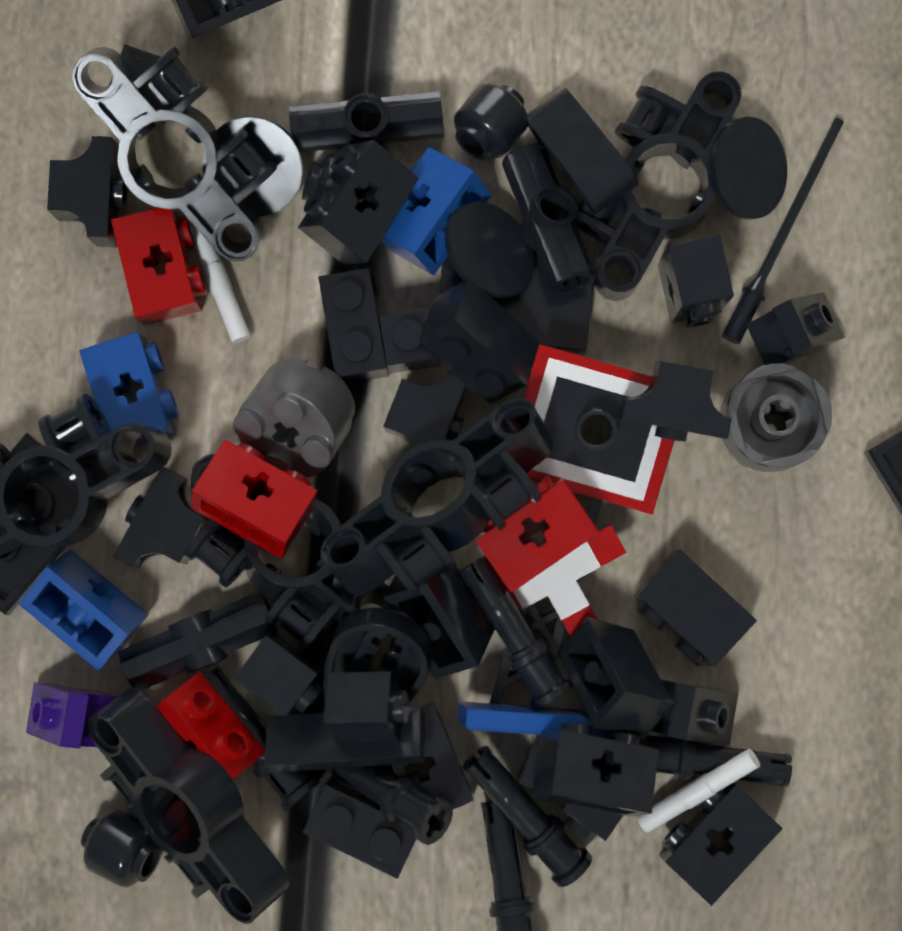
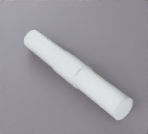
M188 220L190 225L189 231L203 268L202 271L211 294L216 301L231 342L233 344L242 342L250 338L251 335L233 292L234 289L218 252L192 222Z
M747 749L707 774L701 775L681 787L677 792L653 805L652 814L637 816L641 828L646 833H649L686 810L702 803L707 798L714 796L718 791L759 768L758 758L751 749Z

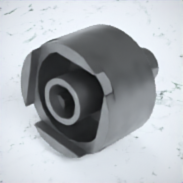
M291 358L275 363L266 371L240 407L233 421V429L238 435L241 444L249 445L258 450L265 457V462L282 471L291 469L309 478L319 474L330 464L351 428L352 417L355 414V403L349 388L335 372L326 367L320 371L307 366L306 363L309 360Z
M782 363L761 366L748 373L730 389L724 397L720 409L721 414L732 418L728 439L722 438L726 448L742 466L761 472L784 471L810 459L824 443L832 424V407L828 394L822 384L814 377L797 369V367ZM770 407L774 414H782L785 422L777 426V431L774 424H767L764 415L770 412Z

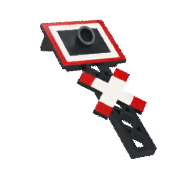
M539 344L524 399L529 400L535 406L553 438V448L544 461L527 473L528 477L538 482L548 476L553 483L563 477L572 492L591 497L589 507L585 511L594 524H596L602 500L653 515L675 440L655 436L656 426L618 418L622 397L631 398L643 393L649 387L653 376ZM592 415L606 417L611 425L609 438L604 443L598 445L586 442L581 434V426L584 420ZM530 517L524 520L525 531L521 534L523 540L525 541L533 537L537 542L543 541L545 539L543 529L548 525L545 519L535 523ZM611 524L600 529L596 536L511 593L505 585L524 618L527 609L529 610L534 620L528 622V625L532 631L539 628L544 639L548 641L551 646L548 653L554 663L556 662L565 628L570 637H572L587 617L598 620L578 584L579 579L627 553ZM548 596L554 609L541 615L534 603ZM556 619L551 634L546 624ZM506 646L489 703L500 704L505 687L522 679L517 671L509 674L510 668L507 665V657L510 653Z

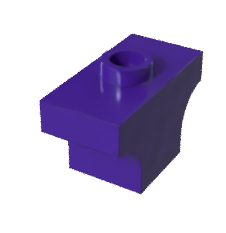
M34 682L26 733L59 747L78 749L81 747H97L89 735L87 721L91 715L117 696L98 690Z

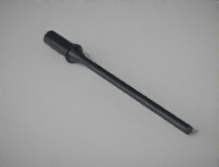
M839 118L834 119L758 275L747 287L742 288L741 291L743 293L722 334V337L727 341L738 345L741 343L748 329L746 324L752 321L761 301L765 300L766 279L844 123L843 120Z

